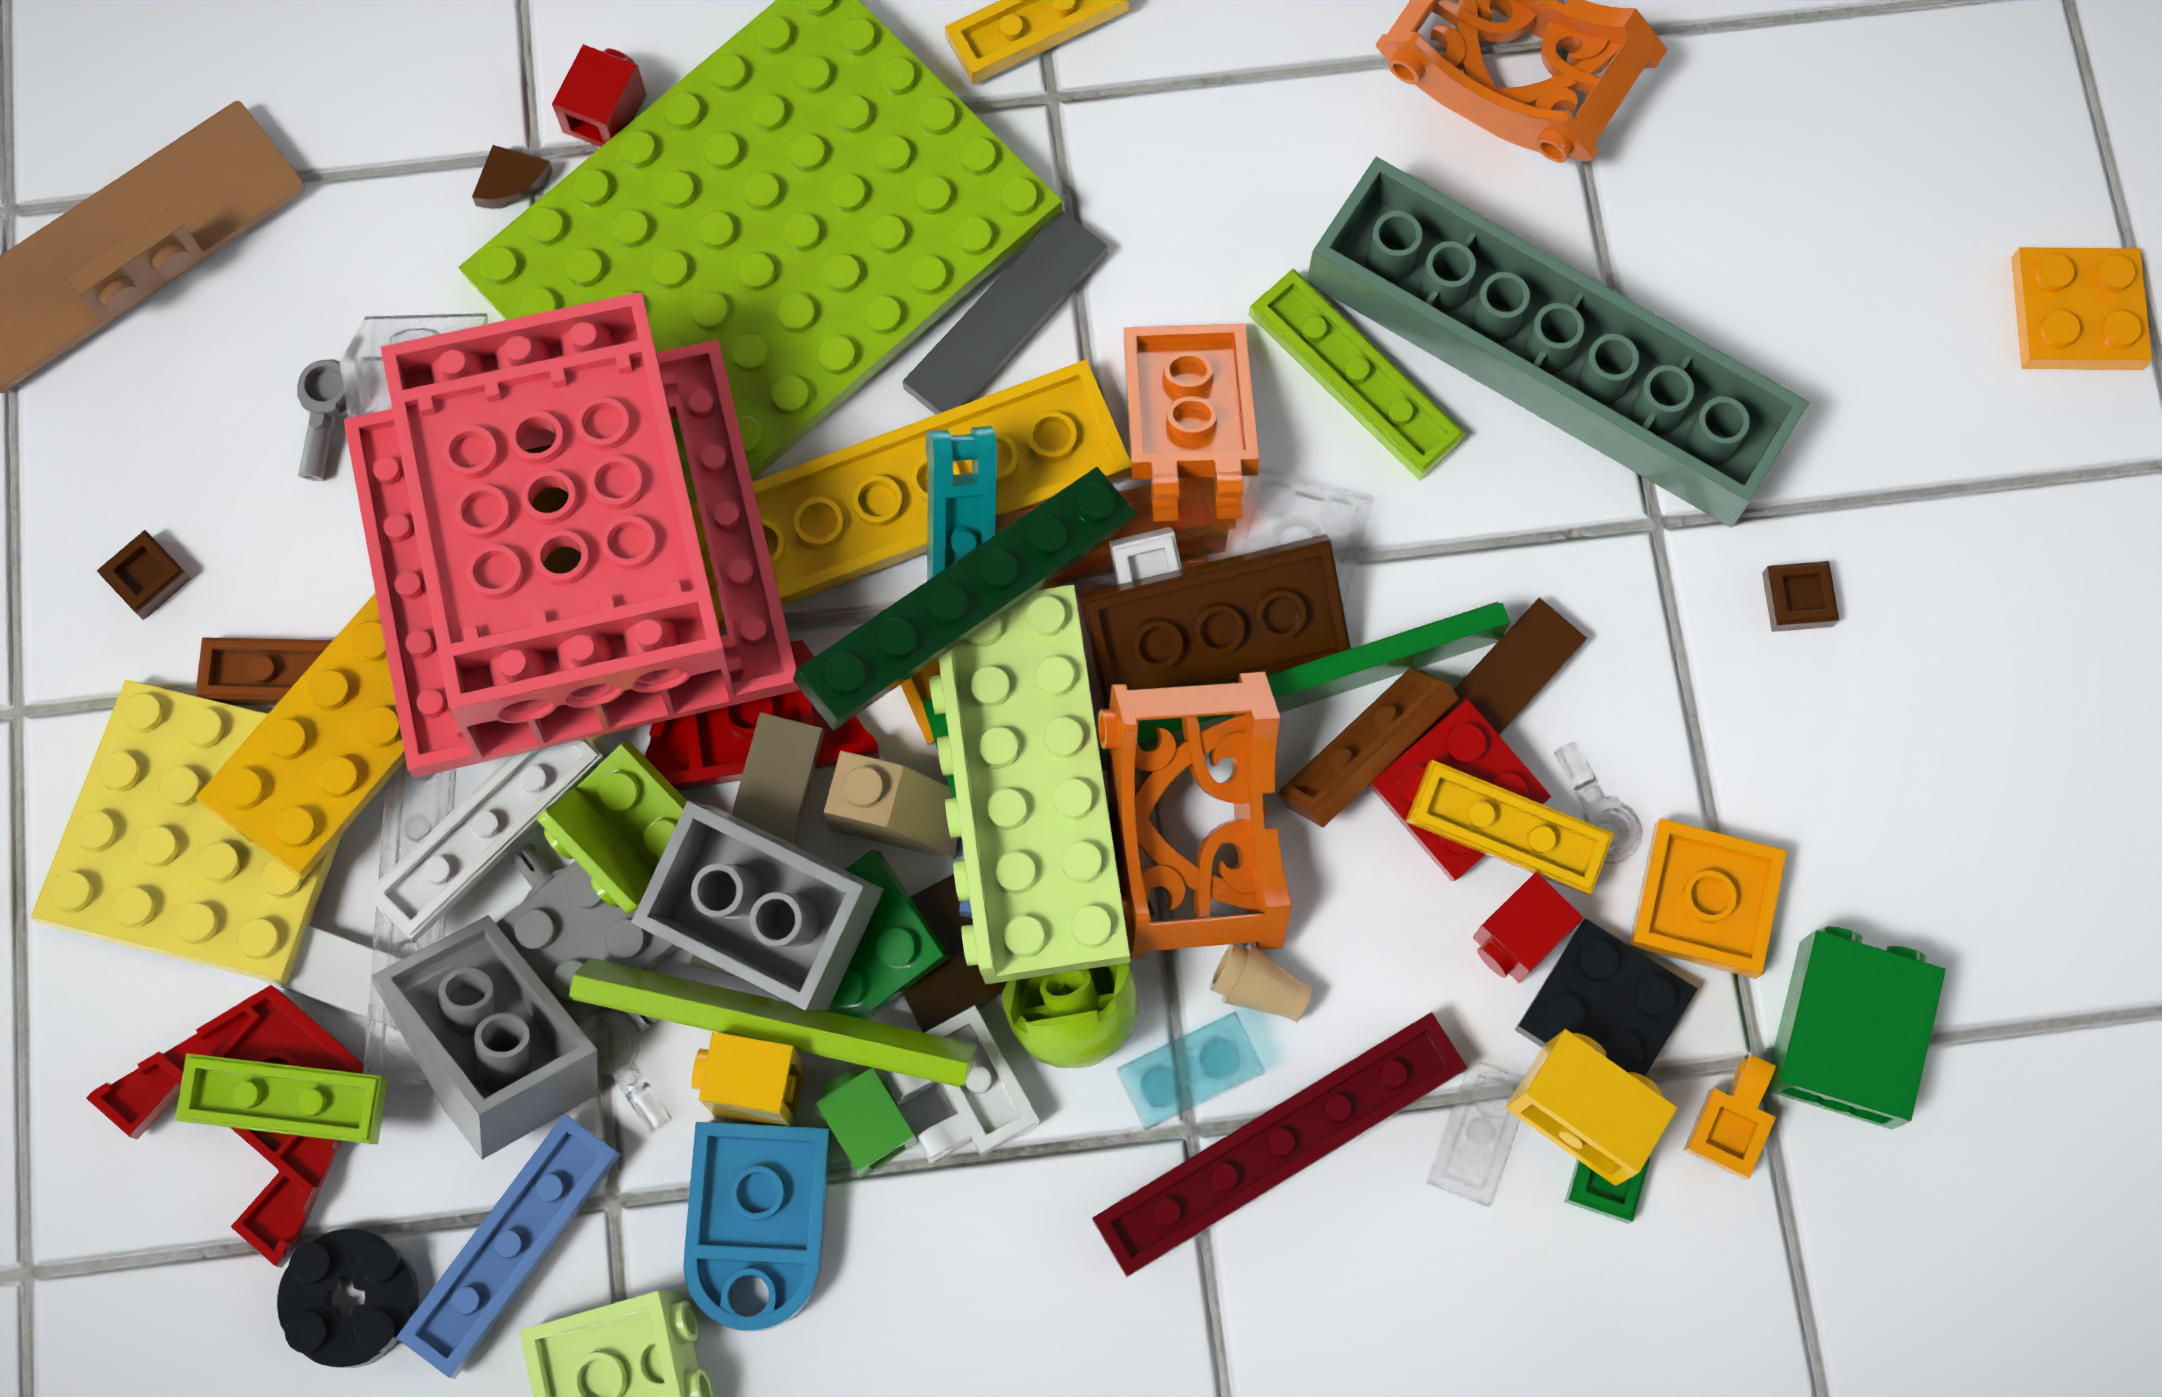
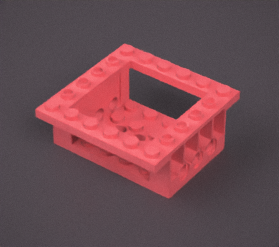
M642 292L380 346L392 409L345 418L344 424L407 768L413 778L801 690L793 680L796 665L718 339L656 352ZM678 417L727 629L728 635L721 636L709 589L671 422L672 418ZM553 444L549 449L541 453L524 451ZM546 488H561L569 494L567 502L558 511L543 513L532 507L535 496ZM571 547L581 553L579 564L570 572L557 574L545 568L546 558L555 549Z

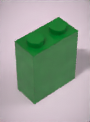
M1828 926L1824 927L1823 931L1815 930L1799 943L1770 1062L1776 1068L1766 1091L1891 1130L1912 1121L1946 969L1926 963L1927 956L1911 948L1888 946L1886 950L1862 944L1863 937L1848 929Z

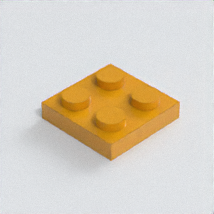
M2019 247L2011 257L2022 369L2144 370L2151 363L2152 352L2140 248Z
M1659 818L1654 824L1629 946L1753 979L1759 978L1763 975L1787 850Z

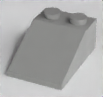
M489 915L372 975L373 985L445 1112L482 1160L597 1095L596 1047Z

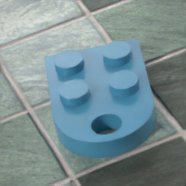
M696 1122L683 1268L686 1285L693 1300L712 1320L739 1331H765L776 1328L791 1320L811 1299L817 1287L821 1271L831 1143L830 1129ZM746 1277H758L764 1281L768 1288L769 1298L767 1305L757 1315L750 1317L741 1316L735 1311L731 1302L733 1288L740 1280Z

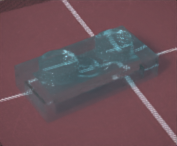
M1235 1011L1117 1067L1116 1072L1144 1130L1147 1131L1263 1075L1265 1069Z

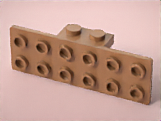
M241 101L232 102L0 255V393L7 392L305 192L306 186L302 179Z

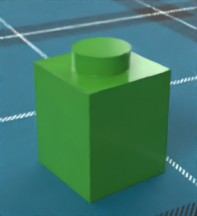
M857 1067L839 1074L822 1088L827 1096L815 1102L861 1179L918 1144L915 1135L873 1067L860 1074Z

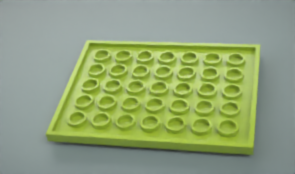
M775 0L458 268L468 282L504 320L642 292L656 352L718 339L751 479L754 481L1063 210L1062 200L859 0ZM677 417L672 418L671 422L690 505L697 503V498Z

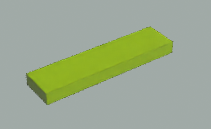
M1294 268L1250 305L1248 315L1419 481L1463 442L1466 433Z

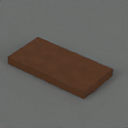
M1326 534L1079 594L1104 709H1109L1111 687L1113 684H1126L1127 690L1238 683L1241 673L1265 672L1266 676L1351 649L1331 539Z

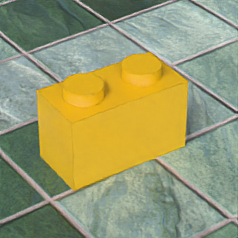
M1564 1029L1544 1044L1505 1106V1109L1614 1186H1617L1641 1171L1678 1107L1662 1097L1661 1089L1652 1080L1638 1073H1628L1606 1058V1051L1595 1040L1583 1034H1572L1567 1029Z
M712 1032L709 1049L699 1048L693 1066L691 1086L692 1089L700 1090L698 1100L716 1118L757 1125L794 1127L806 1065L792 1045Z

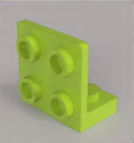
M627 739L577 787L537 816V820L545 828L544 835L552 848L565 858H574L592 877L591 885L598 896L607 904L613 907H620L625 913L630 915L639 906L687 800Z

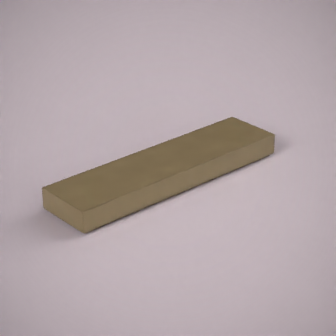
M760 712L731 815L794 845L825 730ZM692 955L691 965L735 976Z

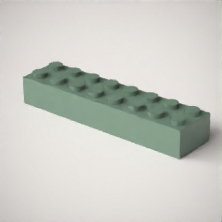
M1377 156L1312 251L1307 282L1313 287L1731 528L1750 503L1810 403Z

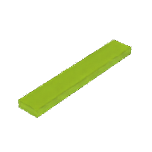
M590 958L573 974L569 997H573V1000L722 1034L792 1045L797 1051L957 1087L965 1085L973 1067L977 1045L825 1010L805 1011L789 1002Z

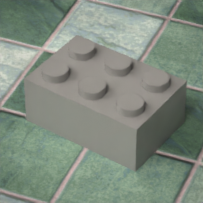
M687 801L631 923L805 1011L828 1010L884 889L713 805Z

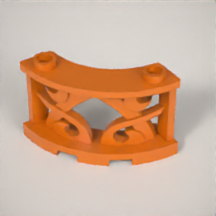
M1410 0L1389 32L1382 34L1375 44L1376 48L1389 60L1388 67L1390 71L1401 81L1415 84L1441 105L1495 136L1518 146L1539 152L1546 158L1558 163L1566 162L1567 159L1593 161L1599 151L1595 142L1643 69L1656 68L1668 50L1636 8L1610 7L1586 0H1568L1566 4L1558 0H1459L1458 4L1452 0ZM1493 8L1509 20L1504 23L1492 22L1493 13L1491 9ZM1431 12L1441 16L1457 27V30L1444 24L1432 27L1430 39L1438 41L1444 46L1446 51L1442 54H1439L1418 33ZM1527 32L1541 38L1542 62L1553 77L1521 87L1496 88L1485 67L1478 38L1489 42L1501 43L1515 40ZM1562 48L1572 52L1568 53L1567 62L1558 55L1557 49ZM1605 67H1607V68L1605 69V71L1603 72V74L1601 75V77H1597V76H1596V75H1597L1598 73H1600ZM1576 89L1578 91L1588 94V96L1573 118V116L1569 112L1557 110L1567 109L1571 113H1573V115L1575 114L1578 103V97L1573 90Z
M1265 672L1241 673L1238 683L1139 690H1127L1126 684H1113L1111 687L1109 709H1101L1099 711L1098 733L1101 747L1107 749L1109 818L1130 958H1142L1146 951L1228 945L1233 943L1255 942L1259 950L1283 948L1292 902L1284 875L1278 829H1265L1264 815L1267 814V805L1263 804V793H1275V760L1280 715ZM1234 714V717L1225 719L1200 731L1197 716ZM1181 718L1184 741L1176 746L1175 739L1168 730L1154 728L1158 738L1156 746L1150 751H1143L1137 741L1139 720ZM1210 752L1209 758L1212 766H1217L1224 757H1228L1231 760L1233 770L1231 776L1226 781L1218 783L1210 775L1204 758L1206 753ZM1188 766L1195 782L1206 794L1222 802L1234 803L1235 817L1233 820L1218 825L1208 833L1198 849L1195 865L1178 854L1161 837L1148 819L1166 788ZM1135 768L1149 771L1135 791ZM1231 843L1237 849L1238 863L1234 867L1228 868L1223 861L1218 860V877L1212 875L1215 853L1222 844ZM1138 846L1155 864L1141 870ZM1156 886H1161L1165 889L1168 895L1165 909L1173 910L1182 903L1185 896V886L1194 890L1193 918L1152 921L1147 902L1151 889ZM1211 899L1245 908L1248 913L1210 916Z

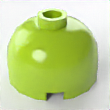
M1129 963L1007 981L1002 992L1003 1008L1010 1027L1019 1043L1042 1063L1057 1068L1089 1067L1113 1055L1130 1038L1139 1011L1134 976Z

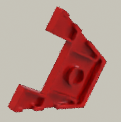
M269 985L196 1029L197 1033L175 1047L164 1053L158 1051L138 1063L139 1068L112 1084L106 1082L96 1088L86 1099L126 1135L138 1140L179 1095L186 1053L373 1075L374 1071L278 988ZM231 1128L278 1169V1174L231 1225V1228L270 1263L282 1268L290 1259L342 1141Z

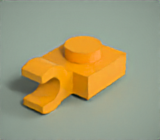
M1752 1054L1748 1059L1742 1058L1732 1080L1729 1095L1716 1088L1708 1091L1683 1150L1744 1180L1749 1179L1776 1119L1775 1116L1758 1109L1776 1066Z

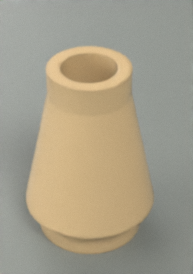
M1233 943L1227 947L1217 966L1210 990L1223 995L1222 1003L1278 1015L1298 1022L1309 1004L1313 987L1301 982L1251 943L1245 948Z

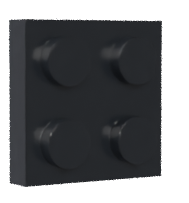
M1584 918L1514 1030L1540 1047H1543L1544 1044L1564 1029H1567L1572 1034H1583L1599 1043L1606 1051V1058L1626 1072H1634L1646 1076L1698 988Z

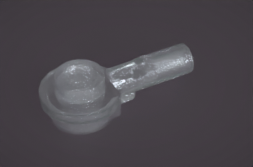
M1577 741L1558 748L1554 754L1585 811L1580 820L1614 833L1604 863L1616 864L1624 862L1637 851L1642 842L1643 828L1639 817L1631 807L1620 802L1618 797H1606Z
M614 1011L598 1012L587 1017L579 1025V1028L597 1049V1076L613 1077L650 1134L670 1122L672 1117L635 1063L640 1051V1037L635 1025L626 1016Z

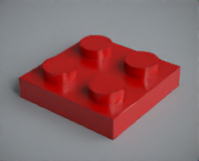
M1468 699L1461 702L1369 784L1370 788L1450 881H1456L1486 854L1406 822L1429 761L1434 760L1540 804L1546 803L1552 797Z

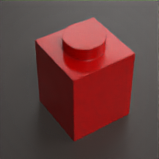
M582 44L552 102L562 133L602 147L633 121L646 96L638 65L629 56L618 50L606 48L604 51Z
M1536 871L1480 926L1472 938L1480 945L1477 949L1478 955L1493 972L1503 978L1510 974L1520 983L1573 931L1584 917Z

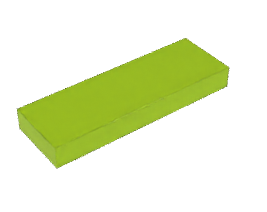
M186 1053L175 1121L378 1145L389 1077Z

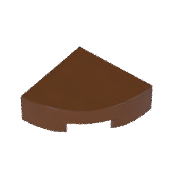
M492 145L472 195L475 205L490 209L503 208L507 206L508 202L520 199L531 191L536 193L546 184L553 172L550 161Z

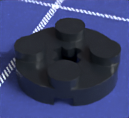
M342 1229L323 1234L314 1241L304 1243L296 1248L290 1257L289 1266L281 1278L277 1295V1312L280 1325L285 1332V1339L292 1349L321 1365L336 1368H358L372 1364L386 1354L384 1353L394 1347L398 1341L397 1335L418 1309V1280L409 1261L404 1259L399 1249L379 1235L358 1229ZM353 1279V1288L365 1292L364 1304L353 1306L351 1317L341 1318L340 1308L332 1305L333 1292L341 1290L343 1281Z

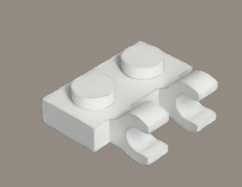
M975 1005L925 1032L977 1045L973 1067L965 1085L957 1087L940 1083L956 1114L917 1135L919 1138L917 1142L930 1164L954 1152L969 1140H972L980 1157L1039 1125V1118ZM895 1072L885 1077L887 1080L886 1085L898 1107L913 1100L938 1083Z

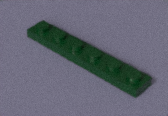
M1095 467L797 668L793 680L831 728L835 730L1131 526L1137 513L1098 467Z

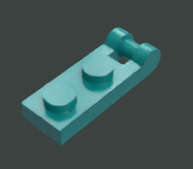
M992 426L972 427L970 434L951 436L947 429L928 431L926 434V456L928 461L927 581L995 536L997 442ZM972 460V473L953 475V461Z

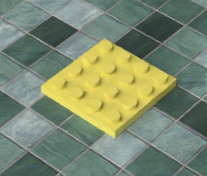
M125 679L30 917L41 925L287 986L306 926L310 925L341 836L305 879H300L202 807L195 798L268 714Z

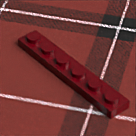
M1430 1012L1092 1217V1222L1127 1279L1464 1073L1468 1068L1434 1014Z

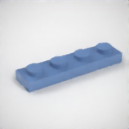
M564 1113L396 1338L448 1378L456 1379L621 1154Z

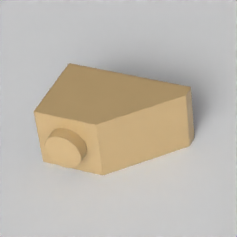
M840 751L823 812L831 831L951 860L955 858L960 837L951 838L949 833L945 799L953 797L948 786L903 765Z

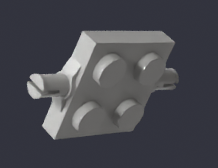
M530 844L520 849L526 858L516 852L512 856L511 862L515 864L532 887V890L528 892L520 905L495 924L580 1027L598 1011L607 1008L573 1000V997H569L573 974L590 958L651 971L678 948L632 924L631 921L636 910L629 915L620 907H613L602 900L591 885L592 877L576 861L566 868L553 872L537 852L534 844ZM626 1012L640 1033L652 1027L648 1020L655 1024L660 1020L647 1017V1020L643 1015Z

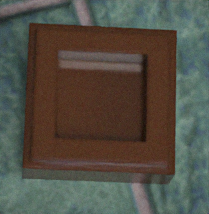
M146 530L142 531L97 570L99 575L142 620L192 579Z
M1829 561L1767 566L1762 572L1772 632L1834 627L1839 621Z

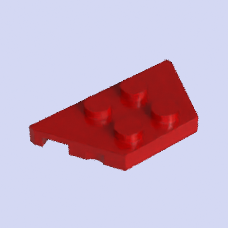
M803 640L790 642L796 669L815 657ZM802 690L653 723L649 731L651 739L645 753V757L676 790L741 781L759 713L762 712L825 730L815 769L836 766L840 751L880 759L878 743L871 733L869 734L856 716L833 730Z

